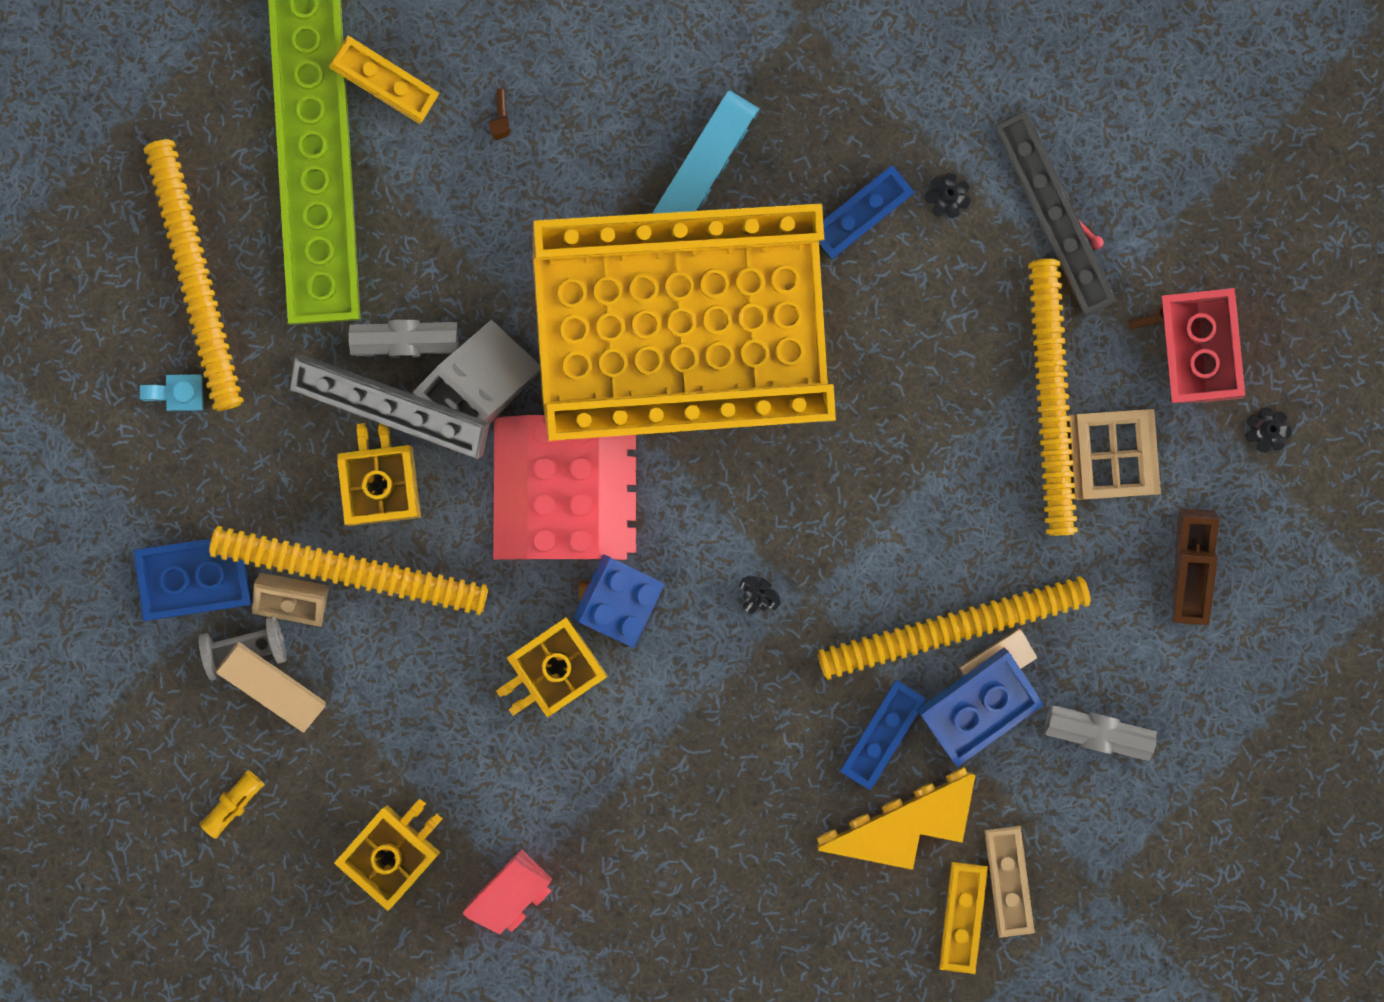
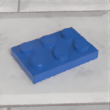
M211 539L133 550L143 621L252 605L247 565L244 564V560L240 559L238 562H233L231 557H228L227 560H223L221 555H217L215 558L211 557L209 553Z
M1003 647L918 708L917 711L951 761L958 767L1044 704L1010 652Z

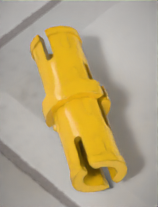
M247 770L228 793L223 792L219 797L220 802L199 823L200 827L208 835L217 839L236 816L240 817L245 812L244 807L265 784L250 770Z

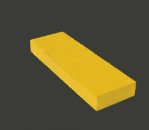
M349 35L329 65V68L420 125L439 95V92Z
M951 861L939 963L940 970L976 973L988 866Z

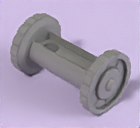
M275 616L266 618L265 630L213 642L208 633L199 635L198 642L202 663L211 681L219 679L220 675L216 673L217 667L238 641L260 657L272 654L278 664L287 660L286 649L283 643L284 637ZM264 638L267 640L268 646L264 649L259 648L256 645L257 639Z

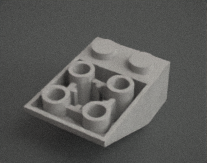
M490 320L440 363L413 393L423 399L489 422L490 425L540 372V365L493 320Z

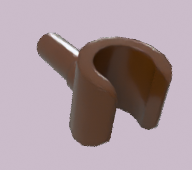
M503 88L497 89V113L499 118L488 121L494 140L506 138L511 133L506 111L505 89Z
M1162 304L1158 307L1156 313L1129 321L1130 328L1135 329L1161 322L1164 324Z

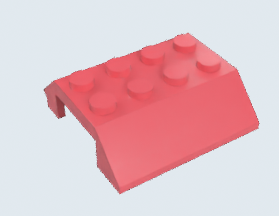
M545 415L497 417L494 420L493 560H601L603 554L615 560H627V553H636V528H627V521H636V492H627V485H636V457L627 456V450H636V435L548 441Z

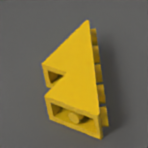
M965 767L959 768L945 776L947 782L937 787H934L931 782L913 791L915 797L902 803L900 798L884 804L881 806L883 813L871 819L867 813L849 822L851 828L838 834L836 829H833L816 838L819 843L817 844V849L822 852L913 870L920 834L963 842L976 775L967 772Z

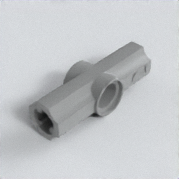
M418 320L388 321V324H353L349 328L350 355L357 357L388 355L389 358L411 355L412 358H418L420 354H452L459 348L458 323H420Z
M1051 705L1045 722L1044 735L1081 744L1080 747L1107 754L1115 752L1143 761H1150L1157 742V731L1121 723L1120 719L1092 712L1085 714L1061 706Z

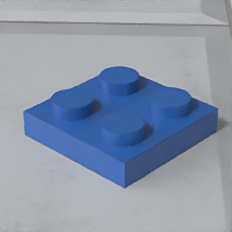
M603 554L572 619L634 648L665 584Z

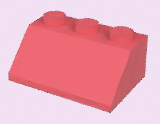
M1235 288L1162 296L1172 403L1243 399L1245 397Z

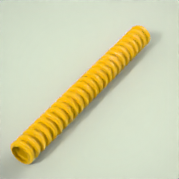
M169 139L154 141L147 144L143 150L145 154L149 155L146 161L148 165L152 166L149 170L150 175L155 177L152 180V184L158 188L155 190V195L160 197L158 206L163 208L160 214L162 218L166 219L163 225L164 228L169 230L166 234L167 239L172 241L169 244V248L175 252L172 255V259L177 261L175 270L180 271V275L177 278L179 282H183L180 289L181 292L186 294L183 300L184 303H188L189 307L186 308V311L192 316L189 319V323L195 327L192 329V334L197 335L195 345L200 346V350L197 353L198 356L203 357V361L200 364L201 367H205L206 371L203 375L209 380L206 383V387L212 391L209 394V398L214 399L212 409L224 411L236 408L244 402V399L238 395L241 392V388L236 386L235 383L238 381V377L233 376L235 366L230 365V361L233 358L231 354L227 353L230 347L229 344L224 342L227 338L226 333L221 331L224 328V324L218 320L221 317V313L216 311L218 302L213 301V297L216 294L214 290H210V286L213 283L211 279L207 278L210 272L209 269H205L204 265L207 264V261L201 256L204 253V249L198 245L201 243V238L196 236L198 227L193 226L196 219L194 215H190L193 208L187 203L190 197L184 192L187 186L185 183H182L184 174L179 172L181 163L176 162V159L179 157L178 153L173 151L176 144Z
M1038 259L1029 263L1028 268L1032 269V274H1029V280H1033V285H1030V291L1034 292L1030 300L1034 302L1031 313H1035V318H1032V324H1036V329H1033V335H1036L1037 340L1033 341V345L1037 346L1034 357H1038L1035 368H1039V373L1035 377L1039 379L1036 390L1040 391L1037 401L1041 402L1038 412L1042 414V417L1038 419V423L1042 424L1039 434L1043 435L1040 445L1044 446V451H1041L1040 454L1045 462L1041 463V467L1045 468L1042 479H1046L1043 490L1047 491V495L1043 496V500L1047 501V507H1044V512H1048V518H1045V523H1049V529H1046V534H1049V536L1074 535V533L1078 532V528L1074 527L1077 516H1073L1076 505H1072V499L1076 497L1075 494H1072L1071 488H1075V483H1071V477H1074V472L1070 471L1073 461L1069 460V455H1072L1073 451L1069 449L1068 445L1072 443V439L1068 438L1071 427H1067L1070 416L1066 414V411L1070 410V406L1066 405L1069 394L1065 393L1068 383L1064 382V378L1068 375L1063 369L1067 365V361L1063 360L1066 350L1062 349V344H1065V338H1061V333H1064L1065 329L1061 327L1064 317L1060 316V311H1063V305H1059V300H1062V294L1058 293V289L1062 288V284L1058 283L1061 272L1057 271V267H1060V261L1056 259Z
M217 526L214 529L209 547L210 556L214 558L217 555H221L223 560L231 557L233 562H238L240 559L244 560L246 565L254 562L255 567H260L263 564L269 570L272 567H277L278 572H283V569H286L288 574L293 575L294 572H299L301 577L309 574L311 579H316L318 576L322 577L321 581L327 582V579L333 580V584H338L341 581L347 587L349 584H354L356 589H360L361 586L366 587V591L377 589V593L382 594V591H386L388 596H393L394 593L399 594V598L402 599L404 596H409L411 601H415V598H418L424 604L426 600L432 601L434 606H437V603H441L443 608H448V605L454 606L456 611L459 608H464L466 613H470V610H473L479 616L484 611L488 593L486 584L478 587L476 582H471L469 585L465 584L463 579H460V582H456L454 577H449V580L443 579V575L440 574L438 577H433L431 572H427V575H424L418 569L415 573L410 572L408 567H405V570L399 569V565H394V568L388 567L386 562L383 565H378L377 560H372V563H369L363 557L361 560H356L354 555H350L347 558L344 557V553H339L337 556L333 555L331 550L324 553L322 548H317L316 551L311 550V546L308 545L305 548H301L299 543H295L292 546L286 540L283 543H278L277 538L269 541L267 536L262 535L261 538H256L254 533L247 536L245 531H239L237 534L231 528L224 531L222 526Z
M1078 576L1073 582L1071 579H1067L1065 584L1061 585L1060 582H1056L1052 588L1046 585L1041 591L1038 588L1033 589V593L1030 594L1028 591H1024L1020 597L1014 594L1011 595L1009 600L1006 597L1001 598V602L998 603L992 600L988 606L985 603L979 604L977 609L971 606L966 612L963 609L958 610L956 615H953L952 612L947 613L945 618L939 615L936 616L935 621L929 618L926 619L924 624L918 621L915 622L913 627H910L909 624L904 625L903 630H899L897 627L893 629L894 632L892 633L886 630L883 631L881 636H878L877 633L872 634L871 639H867L865 636L861 638L860 642H856L854 639L850 641L851 644L849 645L840 643L839 648L829 646V650L825 652L824 649H819L817 656L823 676L830 680L832 679L831 675L834 674L840 677L842 672L847 671L848 674H851L853 669L856 668L862 671L866 665L872 668L875 667L874 663L879 662L880 665H883L885 660L888 659L894 662L898 656H901L902 659L907 658L909 653L915 656L918 655L920 650L923 653L928 652L930 647H933L934 650L939 649L941 644L947 647L950 646L951 641L957 644L961 642L962 638L968 641L971 640L973 635H976L977 638L982 637L983 632H987L989 635L993 634L994 629L1000 632L1004 630L1005 626L1014 628L1015 623L1025 625L1026 620L1035 622L1036 617L1046 619L1047 614L1057 616L1058 611L1067 613L1068 608L1078 610L1079 605L1088 607L1090 606L1091 597L1085 579Z

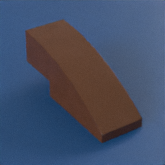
M1179 508L1173 585V623L1209 625L1218 560L1215 551L1220 520L1215 510Z

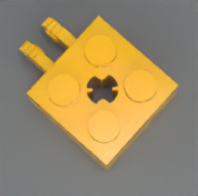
M365 423L357 424L359 451L337 454L345 525L357 526L421 518L413 447L410 445L392 447L389 426L379 423L378 434L381 448L369 450L368 428ZM383 476L382 480L387 482V488L383 489V494L377 495L378 491H372L371 485L377 483V477Z
M566 617L507 657L518 676L500 687L496 692L500 697L507 696L515 690V687L524 683L531 694L512 704L511 708L508 709L512 716L536 701L548 718L604 680L608 675L569 617ZM553 657L558 661L564 659L567 663V667L563 668L567 671L564 676L561 677L558 673L552 675L549 672L548 667L552 666L549 661Z
M421 799L411 807L403 818L388 805L382 808L334 862L335 865L387 911L397 903L441 853L426 840V837L442 820L438 814L432 816L425 823V827L420 833L409 824L414 817H417L423 811L426 805ZM391 850L395 854L394 859H396V863L383 864L380 859L384 855H380V851L387 852Z

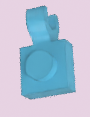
M202 374L166 375V386L140 385V400L166 401L167 411H204V377Z

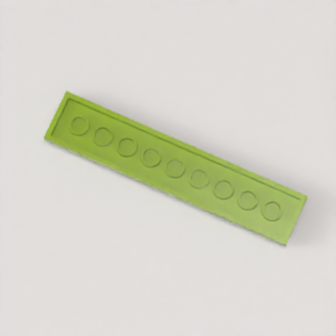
M268 0L288 324L361 320L346 78L329 68L330 63L344 42L341 0Z

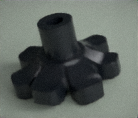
M948 173L945 176L944 182L939 177L932 179L930 186L934 191H928L925 195L926 203H935L932 213L940 217L947 211L948 217L952 219L960 215L958 207L968 208L970 198L963 195L969 191V185L966 181H961L957 184V176L953 173Z
M1262 408L1259 411L1260 418L1256 415H1251L1247 419V425L1253 428V430L1246 433V439L1251 443L1258 441L1256 448L1259 452H1268L1270 445L1275 451H1279L1285 446L1281 438H1288L1292 433L1291 427L1283 425L1287 420V416L1281 411L1272 416L1271 408Z
M747 576L742 578L739 583V587L745 591L743 594L745 600L743 608L750 614H754L758 608L766 611L768 607L776 610L781 604L780 596L775 590L770 589L772 584L763 578L759 582L756 577Z

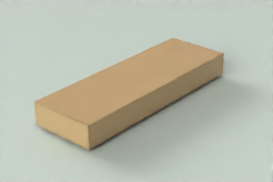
M239 641L217 667L216 673L303 733L326 706V702Z
M1021 826L984 830L998 937L1033 934L1035 931Z

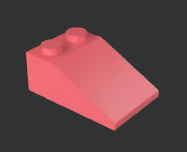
M521 849L471 900L463 914L468 919L499 935L506 928L512 932L526 918L522 911L531 902L538 906L551 892L547 886L552 878Z

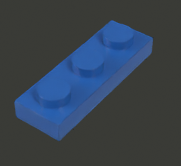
M891 165L823 220L824 240L819 241V247L832 261L909 199L915 192L895 167Z
M895 680L839 771L871 791L917 716V709L923 706L927 699Z

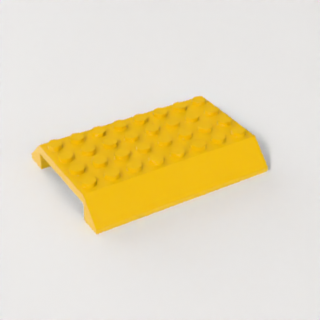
M822 204L533 221V273L542 401L548 441L836 420L834 384H828L819 254V241L824 240Z

